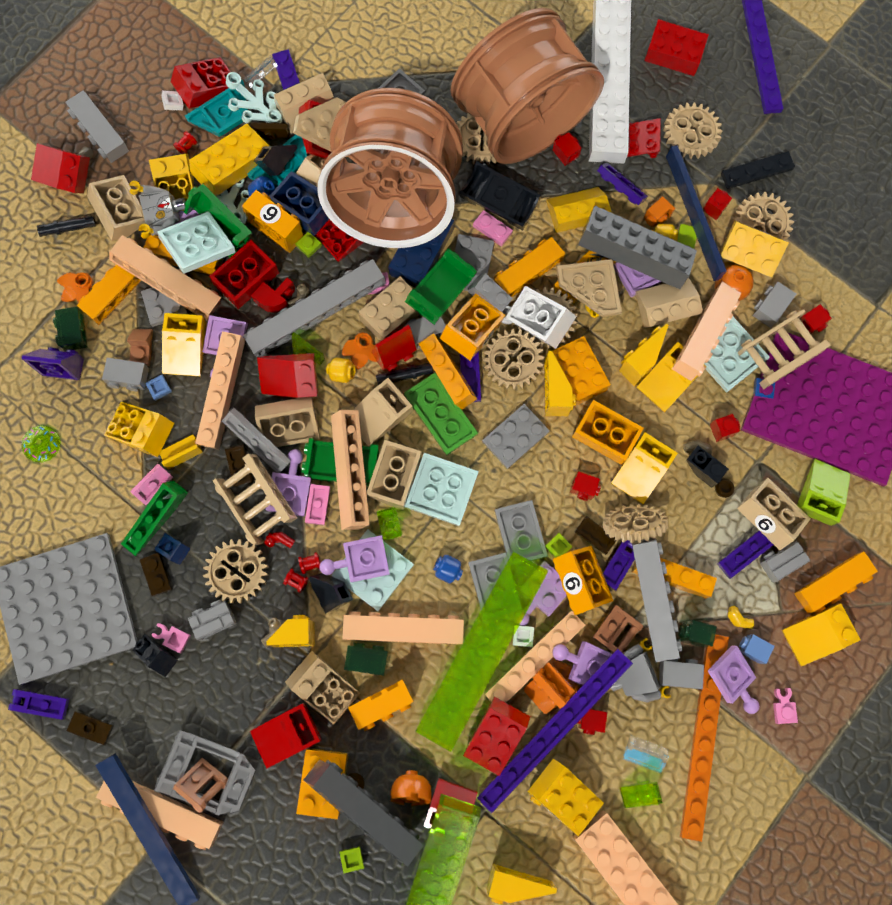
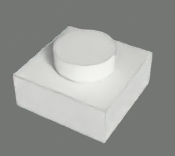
M162 91L161 96L164 110H183V101L177 91Z
M514 625L513 645L533 647L534 627Z

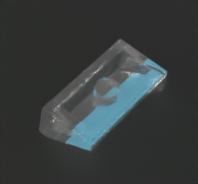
M270 55L243 79L252 88L254 80L263 79L278 65Z
M631 735L623 759L662 773L669 758V750Z

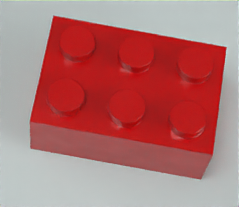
M658 19L644 61L695 76L709 34Z
M250 240L209 277L213 285L237 309H240L252 298L251 295L263 282L268 284L279 274L277 265Z
M494 696L468 742L463 756L500 776L524 735L531 716Z

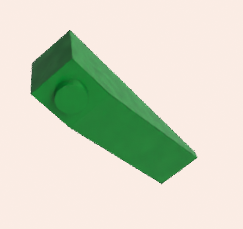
M175 481L162 483L121 545L134 556H137L178 508L188 492Z

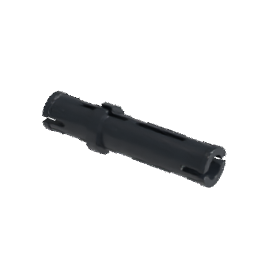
M93 215L65 221L54 220L53 223L37 225V231L40 237L52 234L61 235L68 231L96 227V221Z
M430 362L415 366L413 364L404 369L376 374L378 385L387 378L392 383L411 378L414 380L419 376L433 374V369Z

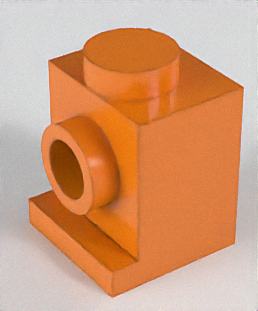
M662 196L646 211L644 218L649 226L655 227L658 223L663 224L670 218L676 208Z

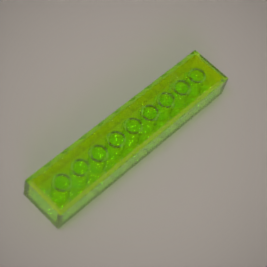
M513 551L415 732L452 752L545 579L548 570Z

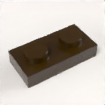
M160 553L140 559L152 597L171 591L172 587Z

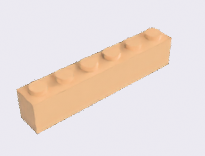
M122 235L109 251L110 261L194 314L202 315L206 321L209 320V315L212 316L220 304L221 297L217 292L207 289L200 281L191 279L186 273L183 274L181 269L172 267L167 260L158 258L151 250L142 248L132 238Z
M723 281L712 294L672 370L690 381L696 375L701 376L706 368L703 366L704 363H707L713 355L711 350H714L720 341L717 339L718 336L721 337L727 328L724 326L725 323L728 324L734 315L731 313L732 310L735 311L740 304L738 299L741 293Z
M222 331L195 442L197 445L220 449L225 428L222 420L229 411L245 344V339L241 335Z
M340 410L331 415L341 530L361 529L370 524L358 410Z
M572 610L569 611L484 693L486 698L492 702L495 696L506 703L554 657L552 653L553 648L559 644L566 645L585 624L577 615H574Z
M350 611L349 615H344L343 640L463 645L464 620H460V616L449 615L448 619H440V615H428V618H420V614H408V617H400L399 613H388V617H383L377 612H369L368 616H360L361 612Z
M103 781L96 798L101 800L100 803L107 807L115 806L120 809V813L124 814L107 784ZM132 781L162 832L168 833L170 831L175 833L177 839L182 841L190 840L195 843V847L202 850L210 849L214 845L224 823L223 821L203 812H197L190 806Z

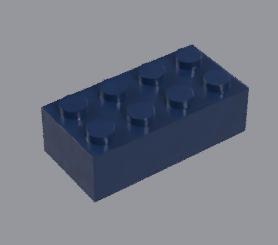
M451 219L441 234L424 244L398 248L388 266L389 275L396 279L401 276L407 284L416 288L437 263L454 230L455 220Z

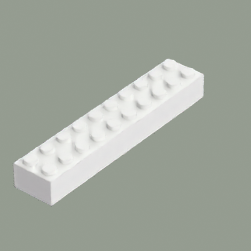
M594 0L592 63L596 65L603 75L604 86L598 100L590 110L589 162L624 164L628 155L631 0Z

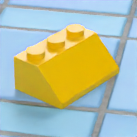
M599 187L546 199L556 233L584 227L594 206L611 212L607 195Z
M293 615V619H287L266 641V645L271 647L315 646V622L305 615Z

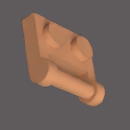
M614 605L592 638L612 653L619 649L624 654L632 639L644 626L617 605ZM627 623H629L632 627L618 647H616L613 643Z
M201 758L174 785L173 789L191 803L197 812H202L206 808V804L221 788H225L228 778L205 759ZM211 779L216 781L201 798L196 795Z

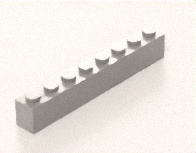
M373 259L364 261L355 270H349L338 280L334 279L326 287L313 291L309 297L299 299L292 307L282 309L275 317L265 319L262 322L263 324L258 327L248 329L243 337L256 357L264 356L386 284L385 278Z

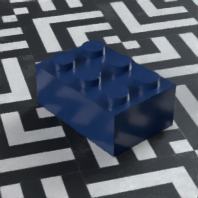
M292 171L269 196L272 202L281 204L288 214L297 216L301 227L314 236L329 220L320 204L317 187Z

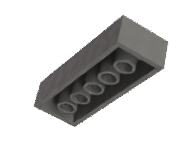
M594 206L578 243L581 247L677 289H681L690 276L697 250L597 206Z
M318 760L303 781L393 858L408 867L423 846L418 841L420 836L413 830L405 827L404 822L390 814L389 810L380 802L375 801L368 791L361 789L359 786L357 787L358 783L353 778L346 776L344 773L341 774L343 770L338 765L331 763L329 760L326 762Z

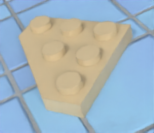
M334 98L296 116L293 133L331 151L330 133L336 114L346 102L339 98Z
M612 259L559 265L556 267L558 283L562 289L601 317L621 315L622 310Z

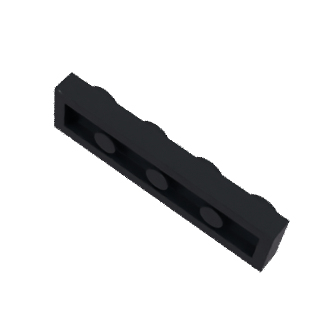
M789 151L723 170L721 176L726 189H731L792 171L795 165Z

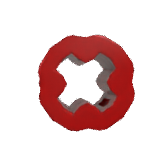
M185 131L183 133L184 136L173 144L175 149L181 154H188L187 151L198 143L190 133Z
M317 552L304 558L298 557L302 574L315 568L320 569L321 562Z
M290 569L283 584H288L298 589L299 593H302L309 579L307 576L304 578L295 573L294 569Z

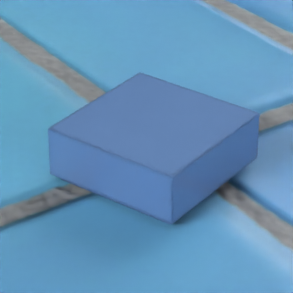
M163 375L145 383L155 401L172 392Z

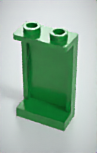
M204 184L198 188L195 186L189 191V197L185 202L186 206L184 209L186 215L192 210H195L199 215L209 211L235 247V253L248 242L252 232Z
M448 248L417 287L411 290L405 302L435 325L472 281L477 271L470 263H466L456 252Z
M309 438V443H305L304 454H307L306 462L302 463V473H304L305 477H310L312 480L337 482L334 444L332 442L315 441L313 438ZM372 444L370 447L362 446L366 486L370 484L379 455V446Z

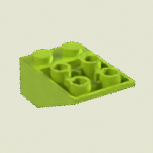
M814 459L797 506L809 517L832 526L840 523L846 506L851 474Z

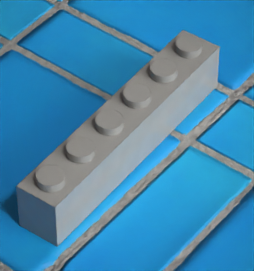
M649 538V542L642 540L641 543L634 541L632 547L655 661L680 658L679 652L682 651L680 639L676 640L675 632L679 631L677 621L672 620L671 613H674L675 610L673 601L668 600L667 594L671 593L669 581L665 582L663 574H667L665 562L660 560V555L663 554L661 542L657 543V540Z

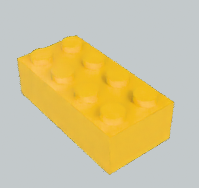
M246 123L189 160L190 173L201 185L204 184L215 196H218L247 177V173L257 166L254 159L264 146L269 145Z

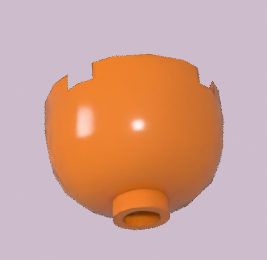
M730 265L726 267V273L723 277L715 281V289L723 281L741 293L738 299L740 301L747 298L753 289L754 279L751 272L744 266Z
M406 771L405 775L399 776L392 784L391 802L394 804L404 805L405 802L412 803L411 806L430 804L431 785L424 776L418 775V771Z

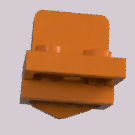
M554 657L532 677L533 680L524 688V692L544 714H548L556 706L561 709L580 688L576 682L568 679L572 667L559 660H555Z

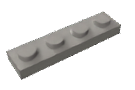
M235 408L229 411L222 420L230 430L275 472L280 473L291 462L284 453Z

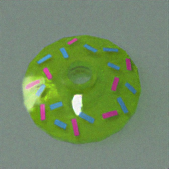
M39 425L32 427L26 432L22 439L21 447L28 459L43 463L56 456L60 449L61 441L58 433L53 428ZM41 439V444L36 445L37 440Z

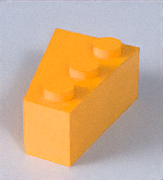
M402 679L348 708L358 730L363 728L364 731H367L375 726V721L382 719L384 722L394 717L393 712L399 709L401 713L412 707L411 703L414 700Z

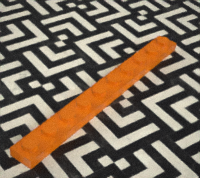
M707 633L703 661V689L699 691L680 831L681 838L702 842L721 700V692L708 670L727 651L729 639L727 636Z

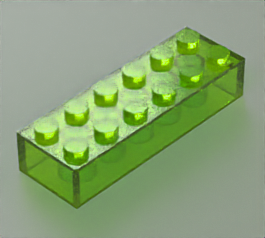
M443 794L440 795L405 905L452 904L480 819L481 807Z

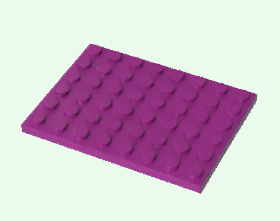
M778 332L775 333L772 342L785 360L789 362L795 360L793 358L794 354ZM788 333L801 351L803 350L806 353L810 350L805 339ZM827 348L819 355L776 381L774 399L759 397L754 394L741 431L812 459H817L884 487L888 483L892 470V373ZM768 352L770 358L765 363L770 370L776 372L779 370V364L772 354ZM762 371L759 378L764 379ZM760 385L759 393L770 395L773 392L772 385L765 389Z

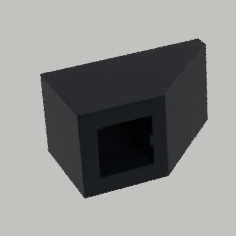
M296 145L264 146L254 159V162L269 176H278L285 170L284 166L295 156L294 152L298 147Z
M699 445L686 459L695 475L711 488L717 485L729 470V468Z
M323 573L308 578L325 614L337 610L353 600L344 581Z
M146 634L137 641L132 649L147 667L164 677L167 676L178 661L168 650Z

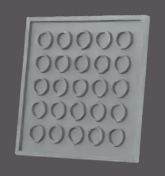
M108 533L0 567V609L19 685L135 647L138 640Z

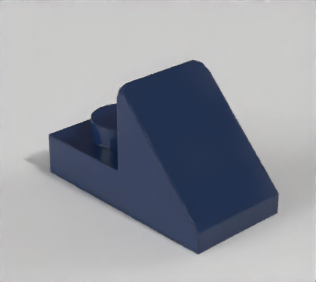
M165 533L154 550L180 565L190 551V548Z

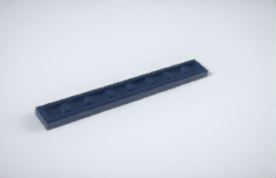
M677 145L671 146L666 159L713 281H718L726 273L725 265Z
M116 753L95 765L176 903L178 905H191L198 901L200 898L199 893Z

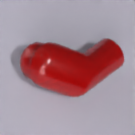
M283 532L269 533L266 536L265 545L273 547L275 543H282L291 548L295 540Z

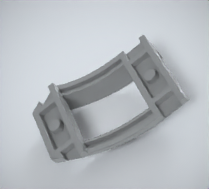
M179 730L159 778L157 777L154 791L188 802L173 788L184 776L196 747L234 762L220 800L212 798L206 804L205 809L218 816L227 812L239 811L255 772V769L244 754ZM198 792L196 795L201 798L204 794Z

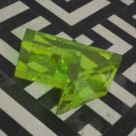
M293 332V354L315 353V362L321 365L325 361L323 353Z
M396 508L377 511L383 540L401 537L402 532Z
M647 780L619 787L624 808L663 803L657 782Z

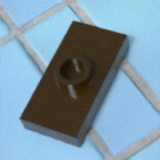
M251 122L250 127L261 138L289 139V130L286 123Z
M245 445L225 449L231 477L245 467L246 463L243 460V457L247 455ZM252 473L247 474L235 483L233 487L254 482Z
M585 516L574 531L605 555H607L617 541L615 537L610 538L609 534H605L603 528L588 516Z
M74 711L66 731L101 745H106L114 725Z

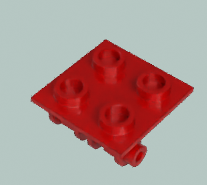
M660 118L629 124L627 157L643 154L650 155V158L657 157L660 152Z

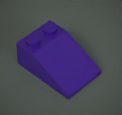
M48 347L47 350L38 349L24 354L21 358L42 376L80 381L84 359L77 351L66 350V352H63L59 349Z

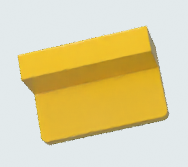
M194 434L161 450L160 456L165 468L169 470L203 453L200 445L195 444L196 437Z

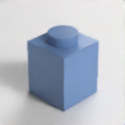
M754 634L747 635V637L744 636L739 645L742 655L759 664H767L775 647Z

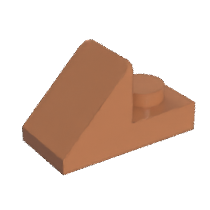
M152 329L132 330L127 339V342L131 345L129 361L141 362L150 366Z

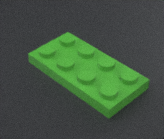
M433 373L404 392V396L413 406V409L446 456L478 435V432L464 412L455 405L436 373Z

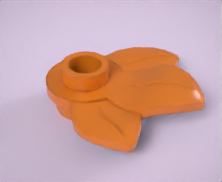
M66 273L59 277L57 282L65 287L61 300L64 302L77 300L79 303L80 299L90 292L89 288L93 283L91 276L87 273Z
M367 333L357 334L354 339L348 340L342 348V355L351 356L352 363L356 369L364 367L368 360L377 362L372 354L374 348L372 338ZM361 339H363L366 342L365 345H362L360 343Z

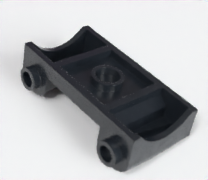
M478 161L468 181L459 192L460 198L475 206L477 204L522 231L541 200V195L536 190L529 189L496 172L487 164H481Z

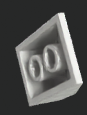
M525 286L505 318L556 349L576 316L562 305Z

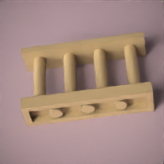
M804 309L798 313L796 310L786 316L787 320L757 339L753 341L749 339L741 345L742 349L738 352L739 356L748 352L763 372L764 380L759 383L763 389L831 346L827 340L821 343L815 341L799 319L806 312ZM793 323L808 343L810 350L806 353L798 348L785 330V327ZM778 332L794 354L793 358L795 360L791 362L785 360L769 337ZM763 342L779 364V370L776 372L770 370L754 346Z
M247 454L243 457L246 463L244 468L226 481L215 478L213 482L215 490L224 498L245 531L246 539L253 545H261L264 543L261 538L263 533L280 521L291 523L297 517L256 454ZM252 473L256 479L255 483L235 497L230 487L247 474ZM263 489L266 494L265 499L245 513L240 503L257 490ZM269 505H273L277 511L276 515L256 529L250 519Z

